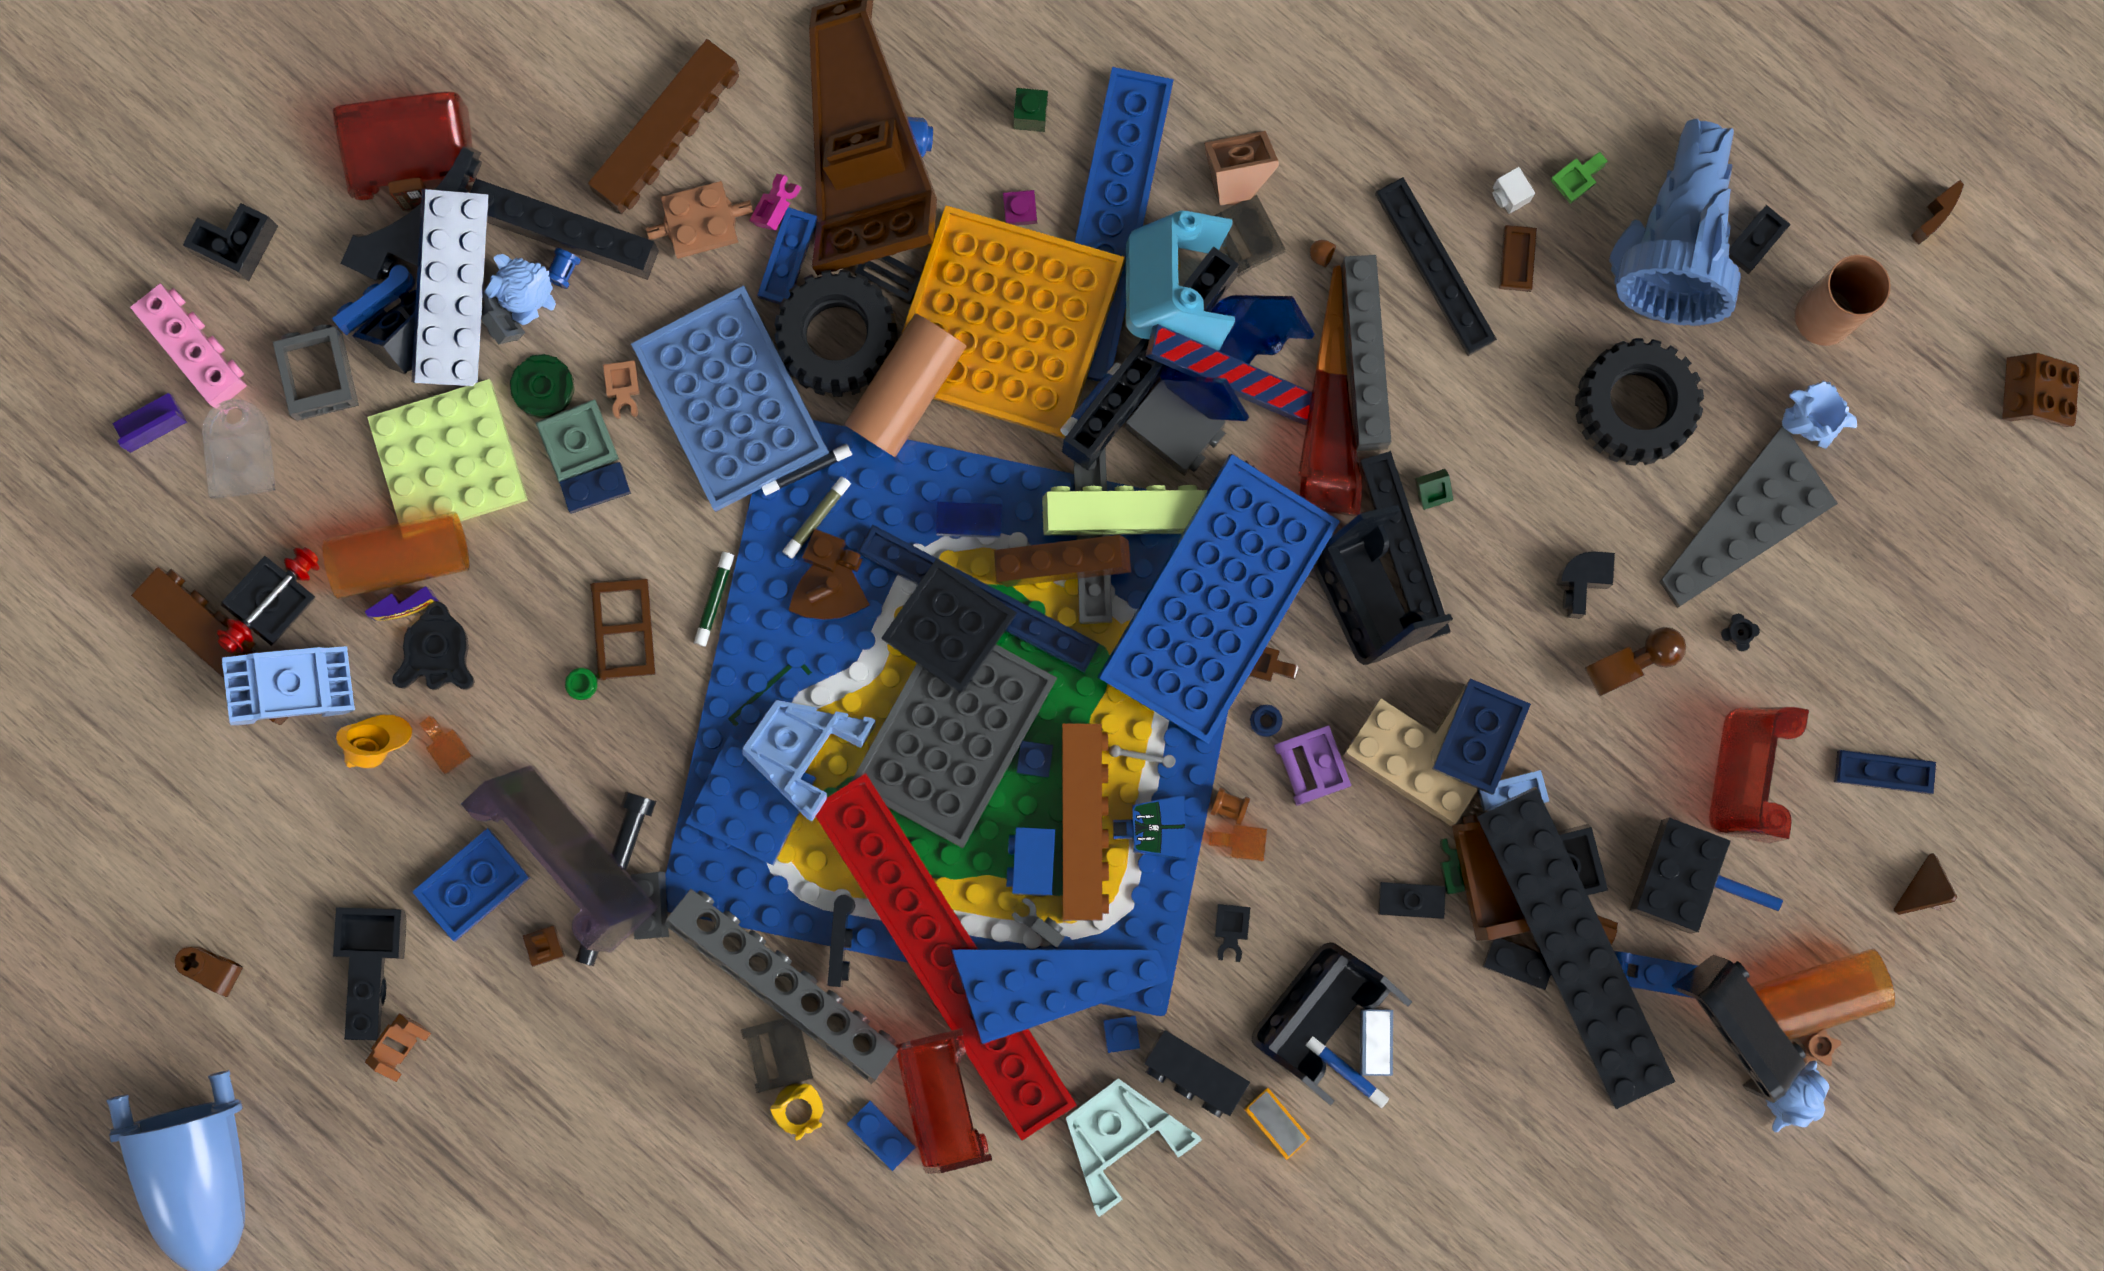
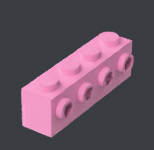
M160 283L130 308L205 400L218 410L247 386L240 378L244 375V372L233 359L229 362L226 361L221 355L225 349L213 335L208 338L201 329L205 325L194 312L188 314L182 305L186 301L174 288L168 290Z

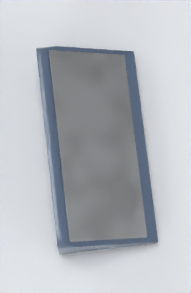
M1360 1009V1075L1393 1076V1010Z

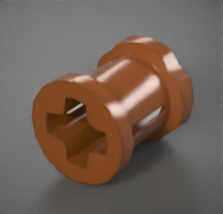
M1220 787L1210 814L1213 816L1216 814L1234 819L1236 824L1241 825L1250 798L1245 797L1242 799L1228 794L1224 788Z

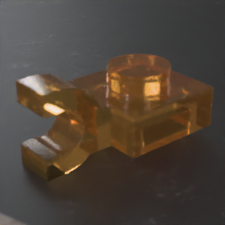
M431 716L419 723L434 742L426 747V749L445 775L473 756L454 729L445 734L436 719Z
M1234 825L1233 834L1213 831L1212 833L1210 832L1208 846L1231 848L1230 858L1262 862L1264 861L1267 829Z

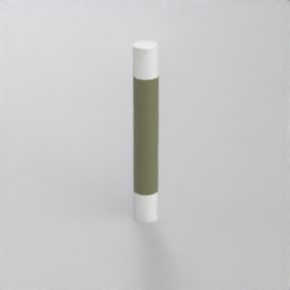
M841 476L783 549L782 552L793 559L851 485L847 479Z

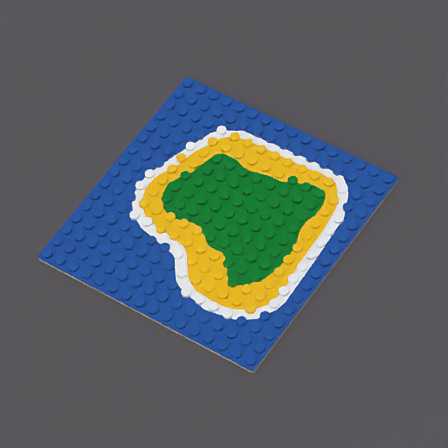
M813 420L829 452L847 444L852 455L765 496L762 488L751 494L665 874L667 911L672 913L690 889L696 893L701 890L714 900L713 906L723 913L727 910L740 920L739 926L741 928L831 946L834 902L838 896L848 895L854 899L856 907L853 913L848 915L847 928L853 929L852 948H846V950L908 963L816 817L813 821H810L801 812L799 813L774 866L685 824L727 737L730 736L746 744L776 700L816 707L817 711L835 714L838 711L848 713V717L863 720L864 717H869L876 720L875 728L861 748L834 734H830L805 771V773L816 777L813 786L826 792L827 797L848 785L917 664L881 638L918 585L863 556L860 557L863 561L858 572L853 570L852 572L870 606L854 614L828 620L806 618L789 611L792 596L798 583L813 565L805 562L802 558L811 536L793 559L789 558L782 551L837 480L843 476L851 485L816 529L845 540L844 550H851L857 553L873 524L1100 643L1085 673L1007 632L1003 634L996 644L1057 677L1055 684L1023 740L1053 745L1049 778L1017 774L1019 747L963 849L889 808V810L978 950H1158L1168 978L1167 982L1102 1004L1156 1016H1164L1168 1009L1228 712L1208 744L1097 677L1182 534H1121L1122 537L1129 540L1131 572L1110 575L1112 623L1080 624L1078 579L1006 587L996 582L994 550L1076 540V535H1044L1042 497L1046 492H1051L1052 487L1068 486L1070 491H1075L1074 474L908 439L895 458L849 427ZM1107 481V491H1115L1114 487L1129 485ZM1134 487V491H1146L1144 488ZM789 664L792 668L752 704L742 708L741 714L735 718L739 724L734 726L728 718L756 693L764 691L768 682ZM805 664L812 673L807 675L801 666ZM1062 724H1102V732H1108V751H1102V764H1108V783H1102V796H1108V816H1102V829H1108L1109 847L1102 849V862H1109V881H1102V894H1109V914H1103L1102 921H1063ZM1112 745H1118L1124 750L1160 757L1172 755L1175 757L1176 763L1173 767L1166 768L1163 763L1121 755L1112 757L1109 754V748ZM1185 795L1186 859L1133 853V839H1114L1113 820L1132 819V805ZM1016 827L1055 829L1052 896L1017 895L1012 893L1013 887H1006L1007 867H1014V854H1008L1009 835H1016ZM1024 898L1031 900L1035 904L1037 917L1043 921L1049 917L1063 927L1060 934L1065 938L1058 948H1055L1027 925L1019 923L1013 918L1012 914L1014 912L1021 917L1029 915L1030 908L1022 902ZM701 917V918H699V919H703V920L712 921V920H711L710 918H708V917Z

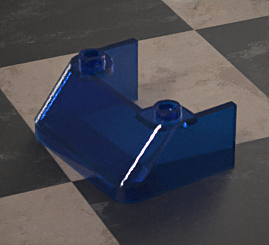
M1232 295L1219 301L1210 311L1211 313L1235 317V322L1219 351L1247 364H1250L1256 355L1277 354L1282 350L1283 345L1289 338L1312 339L1315 336L1293 296ZM1167 365L1161 371L1160 378L1165 386L1208 419L1247 421L1249 419L1248 413L1226 378L1192 377Z

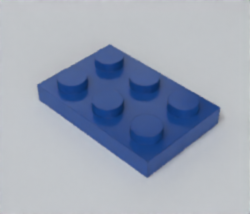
M487 828L413 890L412 893L452 941L456 942L531 877L495 834Z

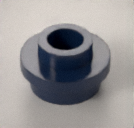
M1261 705L1251 714V728L1259 736H1273L1282 726V715L1272 705ZM1264 715L1269 716L1272 719L1271 726H1262L1260 718Z

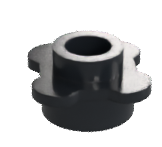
M1737 613L1731 617V623L1728 628L1721 631V637L1724 641H1730L1735 644L1738 651L1744 652L1750 648L1749 643L1754 637L1759 635L1760 629L1757 624H1753L1750 620L1745 619L1744 615ZM1738 630H1742L1743 635H1738Z

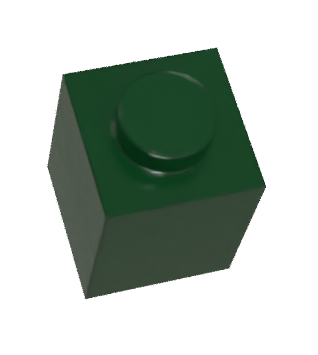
M1016 88L1014 129L1045 132L1048 107L1047 90Z

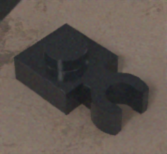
M1217 905L1214 937L1224 938L1223 944L1217 950L1218 960H1223L1224 951L1227 948H1231L1236 954L1235 962L1241 961L1242 950L1238 945V939L1248 940L1251 907Z

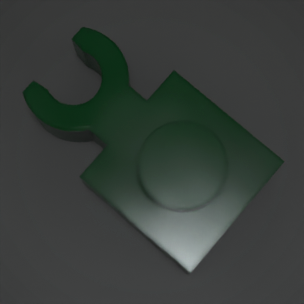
M1447 838L1441 839L1440 847L1449 858V861L1440 862L1446 894L1464 892L1465 886L1457 848L1454 850L1450 849Z

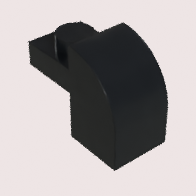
M1585 552L1574 557L1563 567L1557 578L1556 585L1569 586V590H1565L1563 595V609H1568L1567 618L1580 619L1586 615L1587 588L1608 589L1613 585L1615 553Z

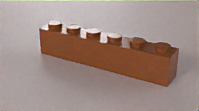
M1062 724L1063 921H1102L1103 914H1109V894H1102V881H1109V862H1102V849L1109 847L1108 829H1102V816H1108V796H1102V783H1108V764H1102V751H1108V732H1102V724Z

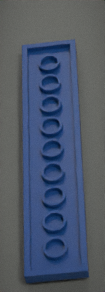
M1112 67L1075 243L1123 256L1126 259V242L1131 232L1142 227L1144 224L1174 79ZM1126 262L1087 376L1089 380L1100 382L1114 365L1126 309Z

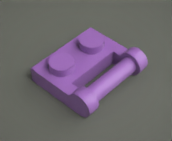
M1329 725L1274 745L1277 755L1281 754L1296 795L1293 797L1296 806L1351 787ZM1300 746L1316 785V788L1307 791L1292 750Z

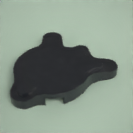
M436 601L429 604L425 613L420 616V619L411 628L408 627L403 642L404 660L392 678L393 684L398 688H408L421 676L426 677L427 687L432 690H437L448 683H453L462 690H468L474 686V677L466 664L469 650L466 631L450 615L448 607L442 602Z

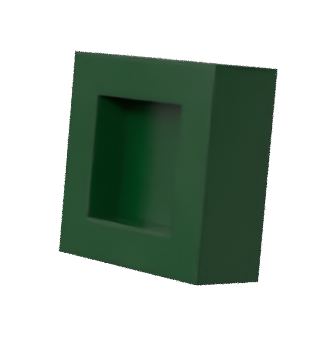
M1446 469L1415 478L1419 503L1423 510L1454 501L1450 476Z

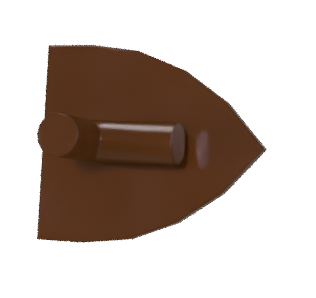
M837 564L834 572L812 565L798 583L792 596L789 611L806 618L828 620L854 614L870 605L852 570Z

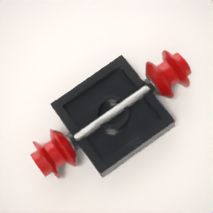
M295 547L293 552L296 557L294 559H284L286 572L266 556L255 565L221 602V606L238 619H228V630L217 631L220 637L217 641L222 648L229 653L234 651L242 653L244 650L241 644L244 641L253 642L251 630L270 646L275 644L315 600V596L296 581H309L308 571L310 569L314 571L320 569L317 563L319 559L314 552L306 547L303 549Z

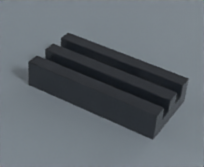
M891 256L878 258V260L914 278L915 281L912 284L871 261L858 265L855 270L856 276L860 274L867 277L869 283H875L880 289L911 305L922 275L921 272ZM867 267L908 289V293L864 271V269Z

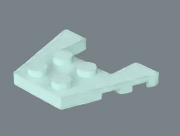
M1119 1078L1066 1117L1098 1217L1123 1200L1103 1170L1158 1130L1178 1158L1202 1141L1200 1136Z

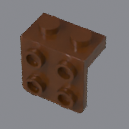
M2040 353L2007 357L2002 419L2012 422L2037 418L2064 427L2074 426L2076 423L2078 384L2080 381L2079 367Z

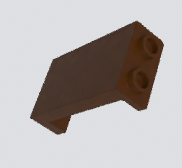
M1476 814L1462 817L1463 823L1452 825L1476 941H1489L1530 931Z

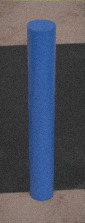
M1720 875L1715 884V887L1776 911L1780 910L1783 899Z

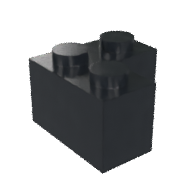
M240 203L226 231L197 217L183 246L193 255L244 280L250 281L278 225L269 216Z

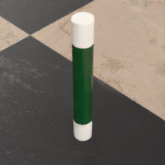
M722 552L694 644L706 647L735 556L727 552Z

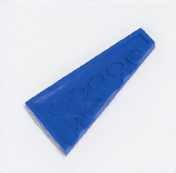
M951 949L981 1044L1168 981L1158 950Z

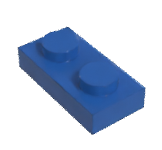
M871 1100L847 1123L892 1171L916 1148Z

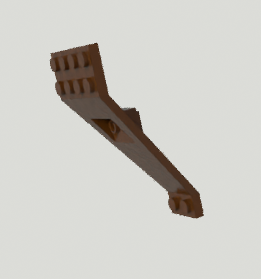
M835 0L813 7L811 10L809 37L817 228L812 268L817 276L821 275V271L824 270L835 272L853 265L863 264L885 256L932 244L934 241L937 197L871 20L874 0Z

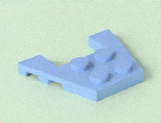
M776 700L744 745L743 755L808 820L813 821L827 800V793L801 780V777L830 734H834L861 748L875 728L876 720L869 717H864L863 720L848 717V713L838 711L835 714L817 711L816 707Z

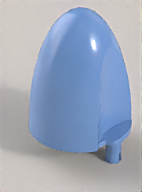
M229 1070L208 1075L215 1102L165 1112L136 1122L133 1121L128 1094L106 1100L113 1124V1129L109 1133L110 1141L120 1142L129 1179L151 1235L160 1249L173 1262L187 1271H218L235 1253L245 1226L243 1170L234 1116L235 1113L243 1109L241 1100L235 1099Z

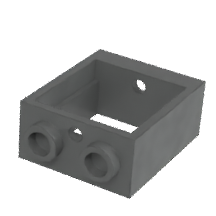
M316 326L312 329L313 332L302 335L299 332L288 333L281 336L282 340L273 342L289 415L296 421L359 406L343 334L335 326ZM330 341L341 389L298 400L287 352Z

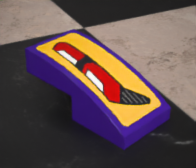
M425 586L402 602L391 593L364 612L374 621L393 620L426 609L429 604L439 600L434 592Z

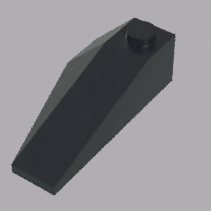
M416 290L410 293L406 291L399 296L401 302L388 312L382 308L352 335L359 344L389 369L403 374L412 370Z

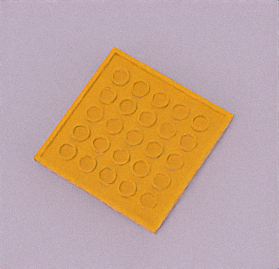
M945 205L903 328L904 331L914 314L917 313L967 346L933 399L1064 439L1066 436L1062 434L1060 429L1077 409L1126 262L1125 257Z

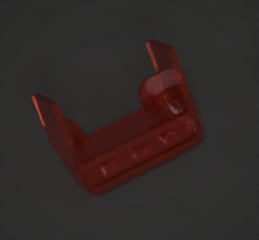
M962 1028L896 1045L899 1048L896 1055L921 1163L926 1174L945 1173L992 1161L991 1154H985L989 1151L985 1134H979L978 1130L973 1128L959 1063H961V1056L966 1054L964 1041L961 1037L963 1035Z

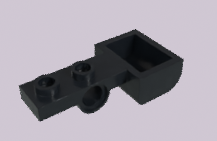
M336 907L333 957H349L344 1040L377 1041L380 1036L382 1006L385 1003L387 990L386 978L384 977L385 958L404 959L407 920L406 912L403 909Z

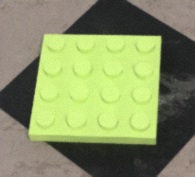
M490 379L475 383L474 386H465L367 417L402 536L405 539L528 501Z

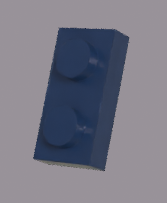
M621 462L559 482L570 514L631 494Z

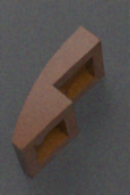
M1961 180L1957 181L1927 206L1934 216L1911 235L1918 245L1932 235L1954 209L1964 186Z

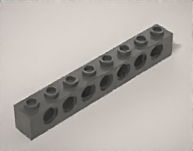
M690 889L666 919L665 926L872 1084L899 1050L894 1045L895 1039L883 1030L876 1032L868 1025L869 1019L859 1011L854 1010L851 1012L842 1005L844 1003L843 999L831 990L825 992L816 985L818 983L817 979L805 970H802L800 973L790 965L792 963L791 959L779 950H776L774 953L764 945L766 940L753 930L748 933L739 926L740 920L727 910L722 913L713 906L714 900L701 890L696 893ZM701 917L710 918L714 922V929L708 932L700 930L697 926V920ZM726 937L736 938L740 943V949L735 952L726 950L723 946V939ZM761 957L766 963V969L761 972L752 970L749 966V959ZM781 976L787 977L791 981L792 989L788 992L778 990L775 986V979ZM806 996L813 997L818 1004L817 1010L814 1012L805 1011L801 1006V999ZM831 1016L839 1017L843 1022V1030L840 1032L831 1031L827 1026V1019ZM862 1036L868 1040L869 1050L867 1052H859L854 1048L853 1039L855 1037Z

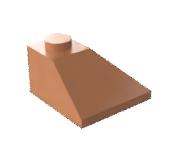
M1266 131L1204 143L1213 188L1220 205H1237L1242 201L1251 200L1279 166L1278 158Z

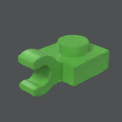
M1598 152L1583 165L1576 158L1551 178V182L1571 204L1596 184L1592 175L1605 167L1608 161L1601 152Z

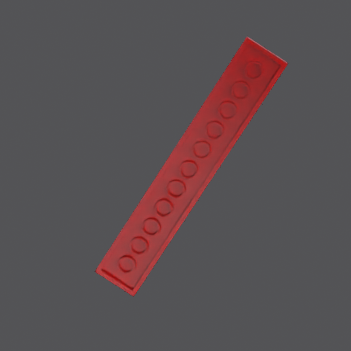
M866 773L827 797V800L815 817L1021 1141L1077 1106L1029 1029L981 1044L951 949L978 950V948Z

